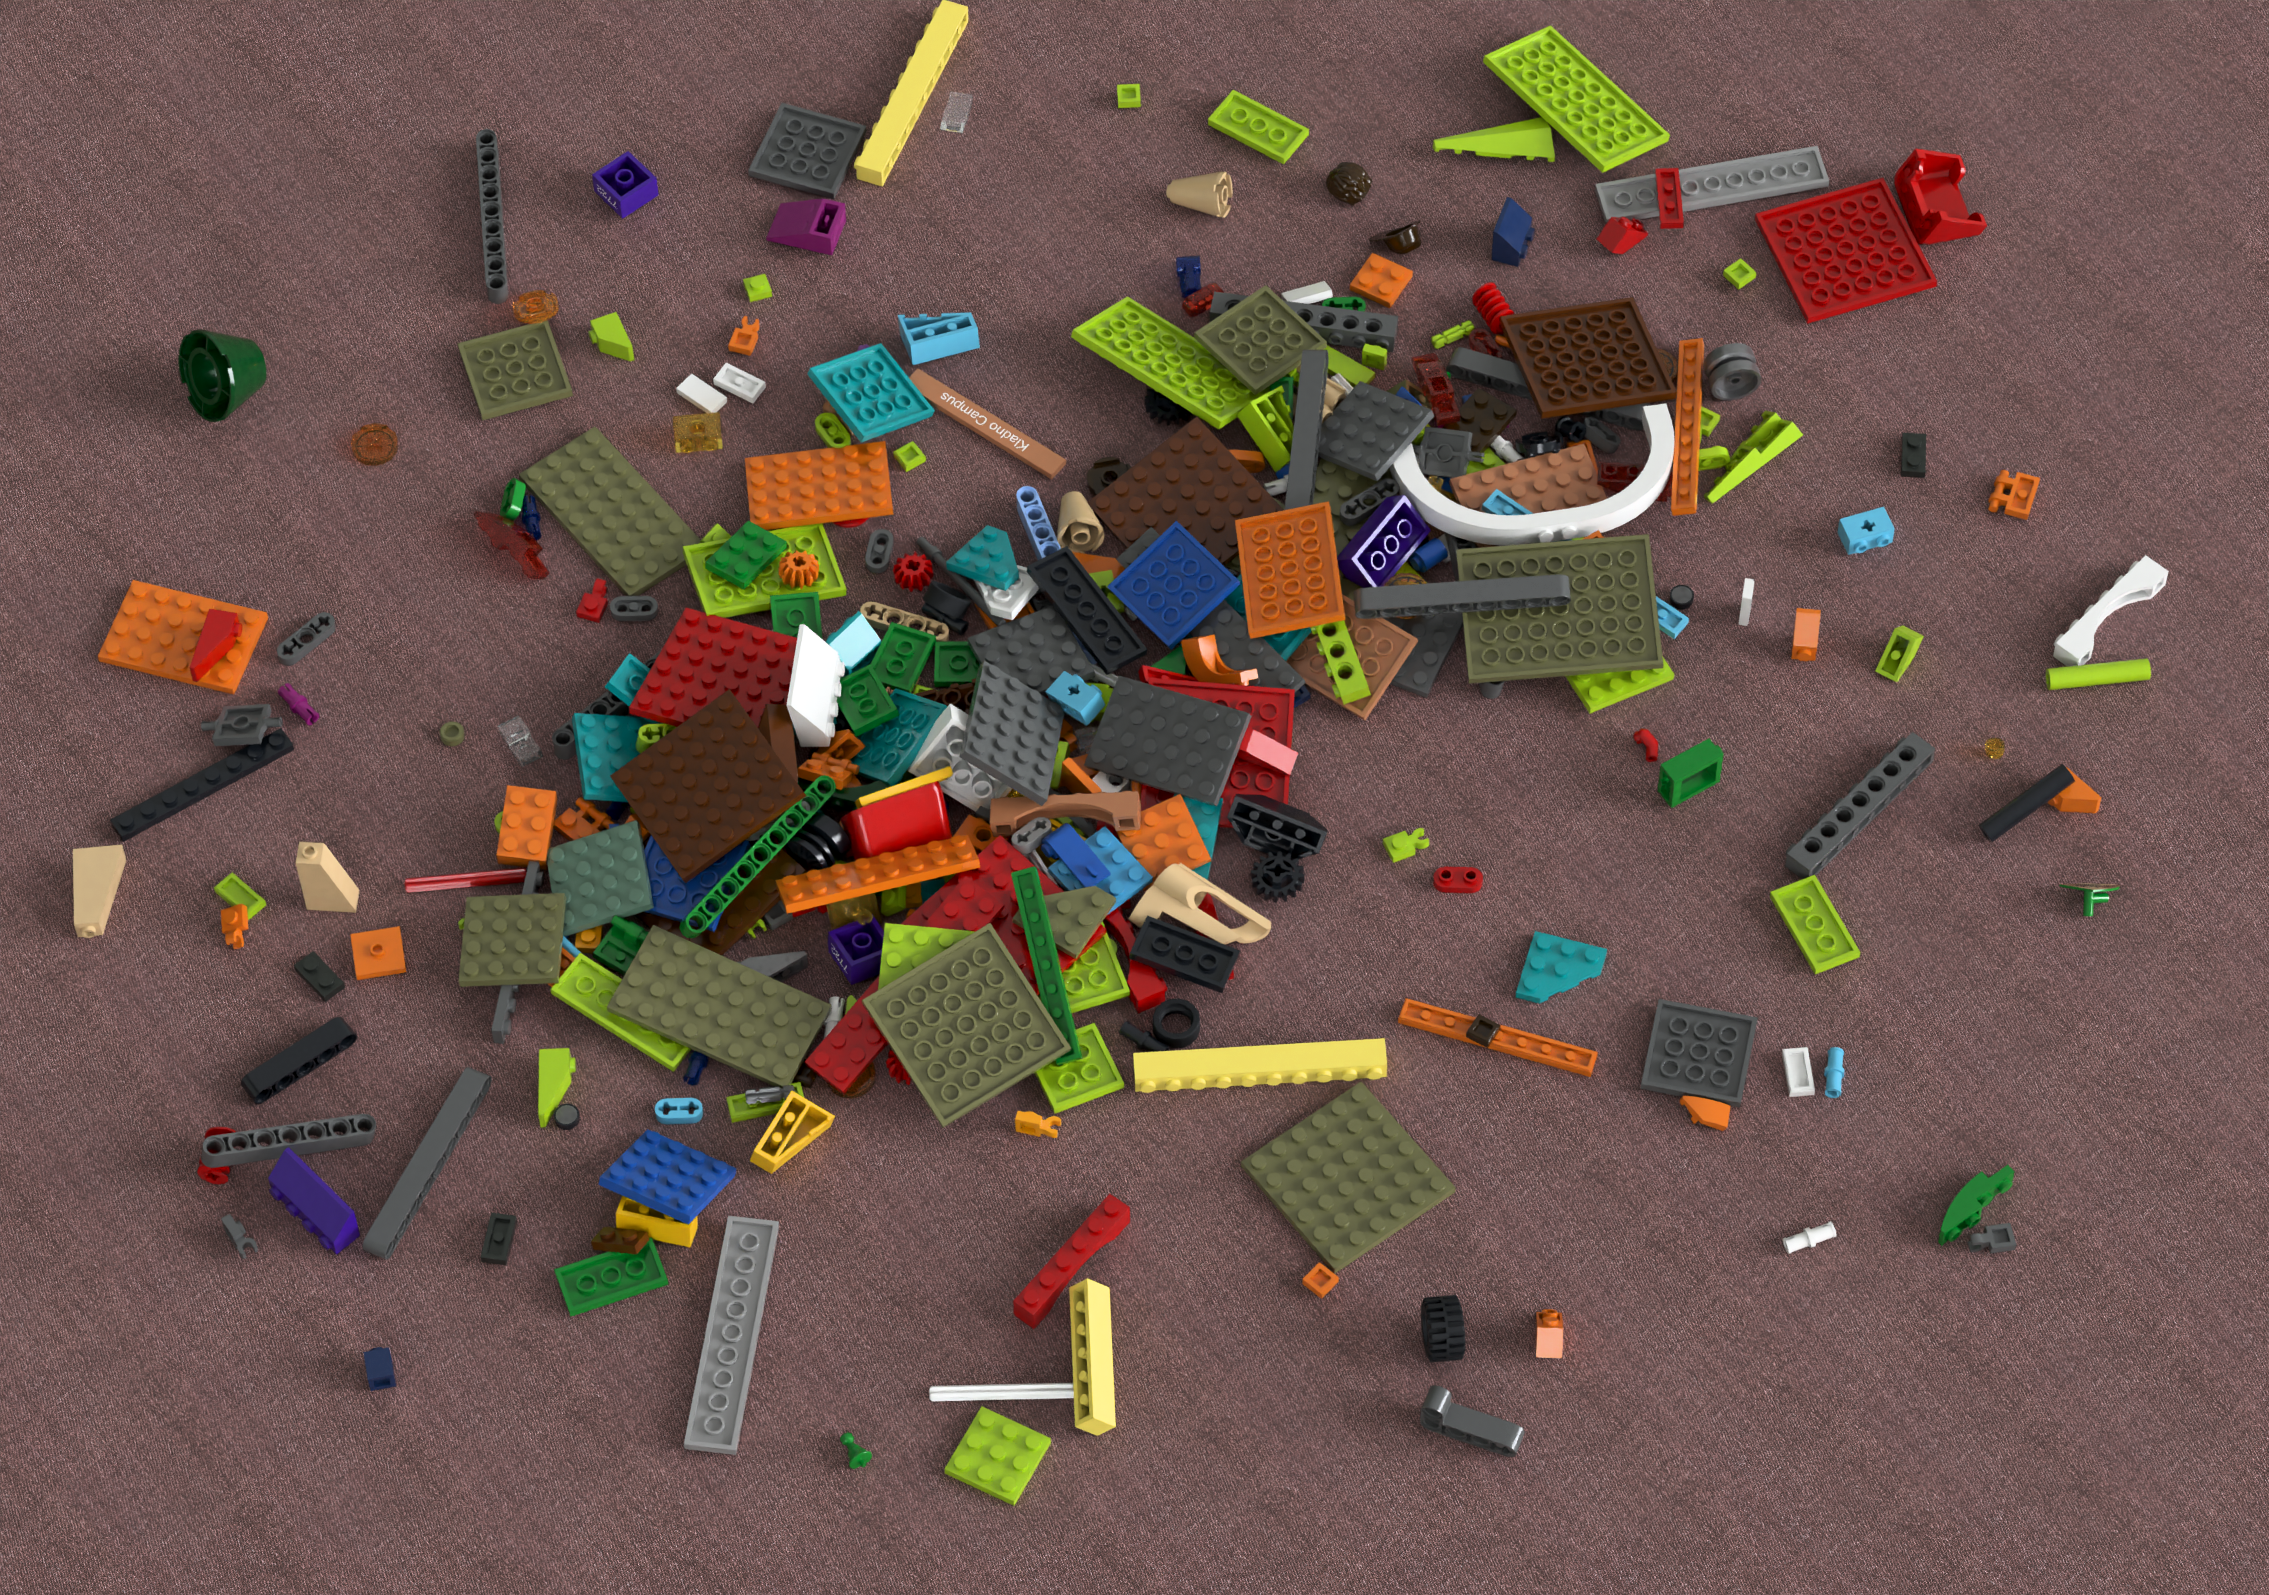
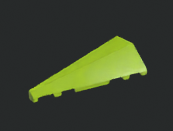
M1542 117L1433 140V150L1435 152L1454 149L1455 154H1461L1462 150L1475 151L1477 156L1500 158L1527 156V160H1534V157H1546L1548 162H1555L1551 127Z
M1765 410L1761 415L1763 417L1761 424L1752 427L1751 432L1753 434L1746 441H1742L1730 458V462L1724 466L1727 470L1722 478L1720 476L1716 477L1714 480L1715 486L1708 493L1704 494L1705 499L1713 504L1803 436L1793 421L1783 420L1776 412Z

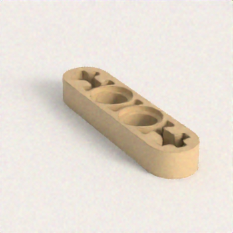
M870 601L861 606L860 613L863 614L871 627L887 631L890 626L887 620L890 617H897L900 619L897 624L910 627L912 624L917 623L922 626L919 631L932 635L942 632L938 637L936 636V642L949 641L948 626L939 621ZM872 611L875 612V614L867 616V614H870Z

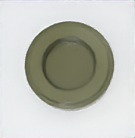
M451 721L445 723L440 728V738L445 745L457 746L463 742L465 734L460 723Z

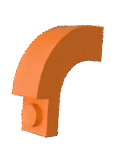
M1215 634L1181 640L1188 668L1199 682L1247 686L1249 685V680L1258 678L1256 668L1233 670L1223 663L1217 650Z

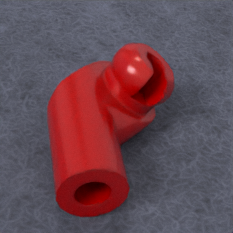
M1641 728L1634 733V741H1637L1638 744L1644 743L1646 746V761L1655 762L1658 759V741L1648 729Z

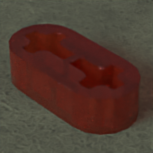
M1211 283L1189 295L1183 301L1182 308L1190 317H1195L1211 308L1214 291L1223 293L1224 291L1218 284Z
M1477 328L1471 331L1469 346L1472 350L1487 355L1489 352L1491 356L1502 359V349L1487 330Z

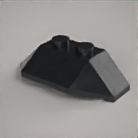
M1236 794L1227 816L1244 845L1266 854L1272 852L1273 856H1277L1278 851H1281L1284 857L1290 853L1291 860L1319 854L1328 832L1309 813L1264 795Z

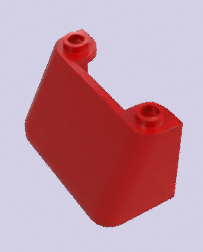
M1915 148L1895 174V188L1911 231L1918 244L1930 245L1978 236L1987 227L1984 216L1981 213L1975 212L1969 216L1957 185L1966 172L1961 155Z
M939 781L849 812L840 819L843 829L851 841V850L855 861L860 858L867 859L879 856L885 852L892 853L907 847L925 845L931 841H942L952 838L944 796Z

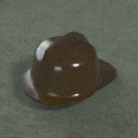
M1418 220L1404 227L1379 233L1369 238V241L1383 240L1391 251L1398 254L1409 253L1421 246L1416 226L1421 221Z

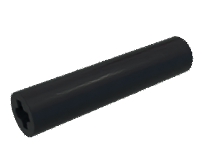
M2061 764L1978 826L1985 837L1992 843L2073 784L2075 780L2068 769Z

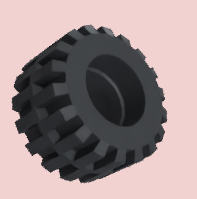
M1456 1295L1424 1298L1421 1305V1326L1427 1358L1430 1362L1462 1360L1465 1353V1327L1462 1307Z

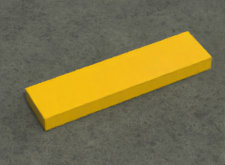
M948 766L860 797L855 801L856 807L859 809L933 782L947 780L953 775L952 769Z

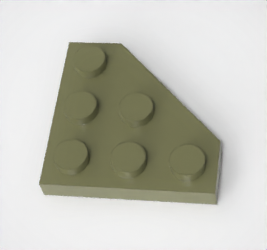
M1097 886L1045 895L1044 900L1056 948L1076 959L1116 903V897ZM1019 909L1013 917V923L1024 929Z

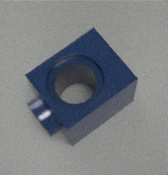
M376 1347L370 1351L363 1352L370 1391L396 1387L389 1347Z

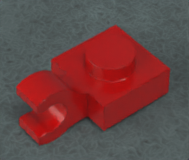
M597 578L592 594L584 593L576 611L577 617L600 623L608 605L607 599L603 598L608 589L605 587L606 580Z

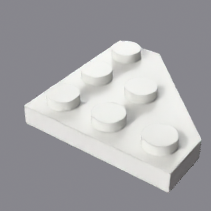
M1017 565L1019 579L1006 591L974 580L991 615L1013 620L1040 589L1027 573L1026 567Z

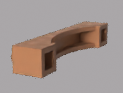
M1138 791L1098 792L1093 794L1075 793L1072 795L1051 794L1048 795V799L1043 806L1026 796L992 798L990 826L993 837L1000 835L1012 836L1038 817L1048 819L1085 817L1109 823L1115 826L1116 831L1140 830L1141 803Z

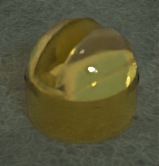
M1990 738L1985 742V752L1989 758L1999 759L2003 756L2005 743L2002 739Z

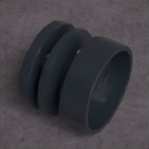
M815 813L802 826V830H799L785 844V849L788 855L808 872L835 865V861L841 860L851 849V841L837 822L822 813Z

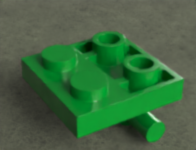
M615 915L611 921L612 928L593 952V958L625 975L648 932L634 922Z

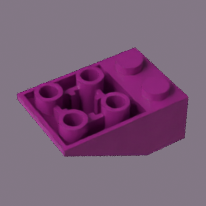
M823 198L781 203L766 240L832 256L846 222L845 203Z

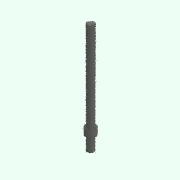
M924 537L917 539L916 543L926 552L925 556L932 563H936L997 626L1006 623L1002 617L991 615L983 597L960 574L947 570V560L936 546H932Z

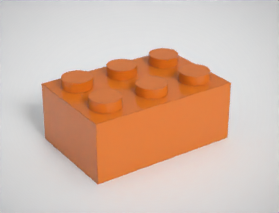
M507 785L496 854L498 864L528 868L529 861L539 862L540 869L547 870L548 849L551 847L558 801L556 791Z

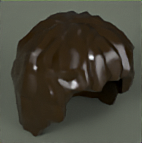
M1342 162L1329 172L1326 187L1336 199L1354 206L1355 203L1365 198L1373 181L1362 166L1352 162Z

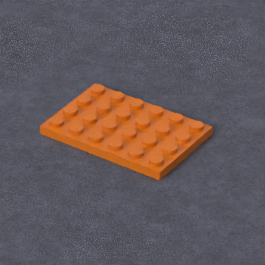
M885 441L847 445L843 448L831 447L745 458L750 522L765 530L894 515Z
M1329 501L1235 520L1250 639L1345 620Z
M133 580L98 654L99 662L234 695L268 620L267 612ZM209 609L237 613L239 623H242V633L240 637L236 638L234 647L198 682L193 681L189 667Z

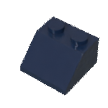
M1510 197L1506 198L1493 231L1491 260L1518 267L1521 258H1526L1528 252L1527 243L1528 241L1532 242L1535 228H1532L1533 218Z

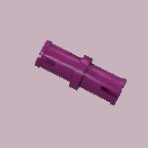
M289 683L285 684L287 690L282 685L278 690V695L290 705V710L293 713H297L307 725H313L310 719L316 723L320 715L308 704L307 698L299 695Z

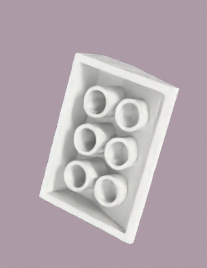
M804 624L799 625L786 706L801 747H829L831 737L835 736V724L833 721L834 717L838 716L837 697L841 696L840 677L844 676L845 666L844 662L840 661L838 652Z
M949 704L935 721L915 760L909 766L908 772L920 777L950 766L953 775L949 779L939 782L942 792L975 812L980 806L990 809L992 798L1006 797L1012 788L960 758L968 714Z

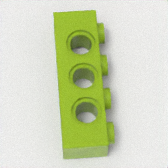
M1344 620L1310 627L1312 634H1318L1320 641L1316 642L1320 656L1326 655L1328 662L1324 663L1327 675L1328 677H1334L1335 684L1332 685L1336 699L1341 697L1345 705L1370 696L1371 693ZM1332 629L1336 631V633L1332 636H1325V633L1328 630ZM1336 651L1344 652L1341 657L1336 658L1332 656ZM1344 672L1352 673L1347 679L1340 678Z

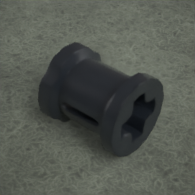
M1564 416L1556 422L1555 432H1559L1563 438L1568 437L1569 440L1577 443L1583 440L1586 434V427L1581 422H1573L1571 418Z

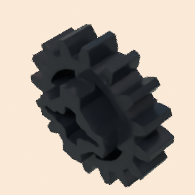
M1147 389V396H1145L1146 413H1150L1151 419L1157 417L1159 424L1164 420L1167 426H1170L1171 421L1178 425L1179 419L1182 418L1187 421L1188 414L1193 415L1190 411L1174 403L1163 394L1156 392L1154 389Z
M1278 851L1277 856H1273L1272 852H1268V858L1260 856L1259 863L1254 862L1253 870L1251 871L1252 887L1257 888V895L1264 893V900L1273 897L1274 902L1277 903L1278 898L1282 897L1284 902H1286L1288 895L1295 898L1296 890H1302V883H1304L1305 878L1303 874L1304 867L1299 866L1298 858L1291 860L1290 853L1284 857L1281 851Z

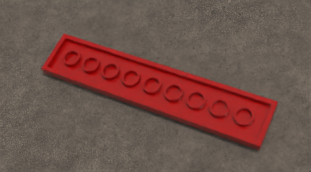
M965 876L922 927L976 932L987 924L992 923L1005 906L973 880ZM879 976L805 1061L807 1067L843 1095L888 1044L862 1004L863 999L878 991Z

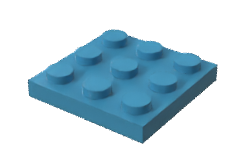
M1106 826L1084 841L1111 873L1110 876L1095 885L1116 897V903L1109 913L1153 882V877ZM1060 859L1048 867V873L1065 891L1084 888Z

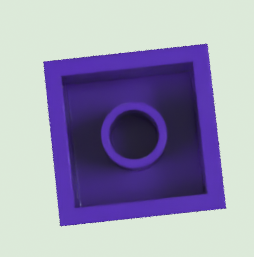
M629 151L592 174L594 192L622 219L659 195L657 178Z
M873 914L828 932V952L851 985L880 974L884 931Z

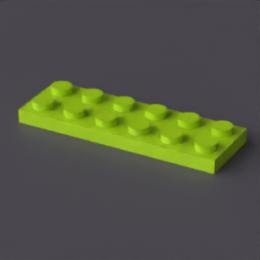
M579 953L559 978V983H555L551 988V994L674 1072L691 1049L608 1012L607 1006L622 979L582 953Z

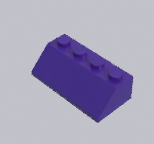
M1405 495L1386 497L1337 556L1338 567L1348 580L1363 588L1386 586L1431 530Z
M289 1147L286 1148L268 1177L271 1187L269 1192L275 1200H282L286 1204L287 1211L293 1217L298 1216L302 1220V1225L310 1234L314 1232L318 1236L319 1242L326 1250L330 1248L337 1255L360 1236L355 1213Z

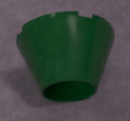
M202 329L193 330L190 334L183 337L178 355L181 382L187 385L191 395L187 398L192 407L205 420L218 422L226 419L263 387L266 381V364L260 348L254 341Z

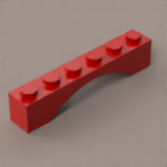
M1119 906L1104 918L1103 924L1107 931L1116 938L1126 954L1130 968L1127 985L1130 990V996L1128 997L1139 1014L1164 1002L1167 986L1163 978H1158L1156 975V968L1129 959L1136 939L1133 935L1134 930L1130 921L1124 920L1122 908Z
M1109 1194L1013 1300L1014 1316L1035 1329L1051 1311L1063 1289L1080 1267L1101 1247L1113 1241L1130 1223V1207Z

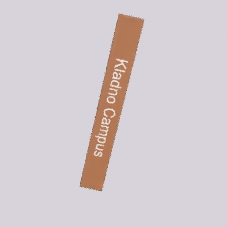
M917 369L909 377L930 405L1051 480L1066 465V459L920 369Z

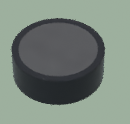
M1686 585L1673 587L1669 598L1671 605L1677 609L1689 608L1694 600L1693 590Z
M562 1104L557 1107L554 1112L556 1125L563 1130L575 1128L580 1121L577 1107L572 1104Z

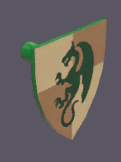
M2077 883L2059 885V887L2084 891L2083 916H2093L2094 903H2107L2109 900L2107 893L2094 892L2120 889V885Z

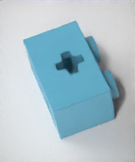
M1881 507L1839 519L1837 533L1847 554L1850 555L1853 553H1863L1868 549L1878 546L1884 547L1892 543L1895 528L1885 508Z
M1063 671L1045 691L1048 698L1058 703L1066 714L1086 726L1106 705L1101 697L1102 692L1098 687L1093 684L1089 686L1080 676L1076 674L1072 676L1066 671Z

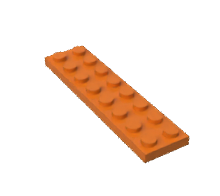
M968 834L963 836L957 835L951 839L931 841L925 845L907 847L892 853L885 852L879 856L867 859L860 858L846 864H835L825 869L810 870L800 875H789L783 879L776 880V886L788 914L980 868V862Z

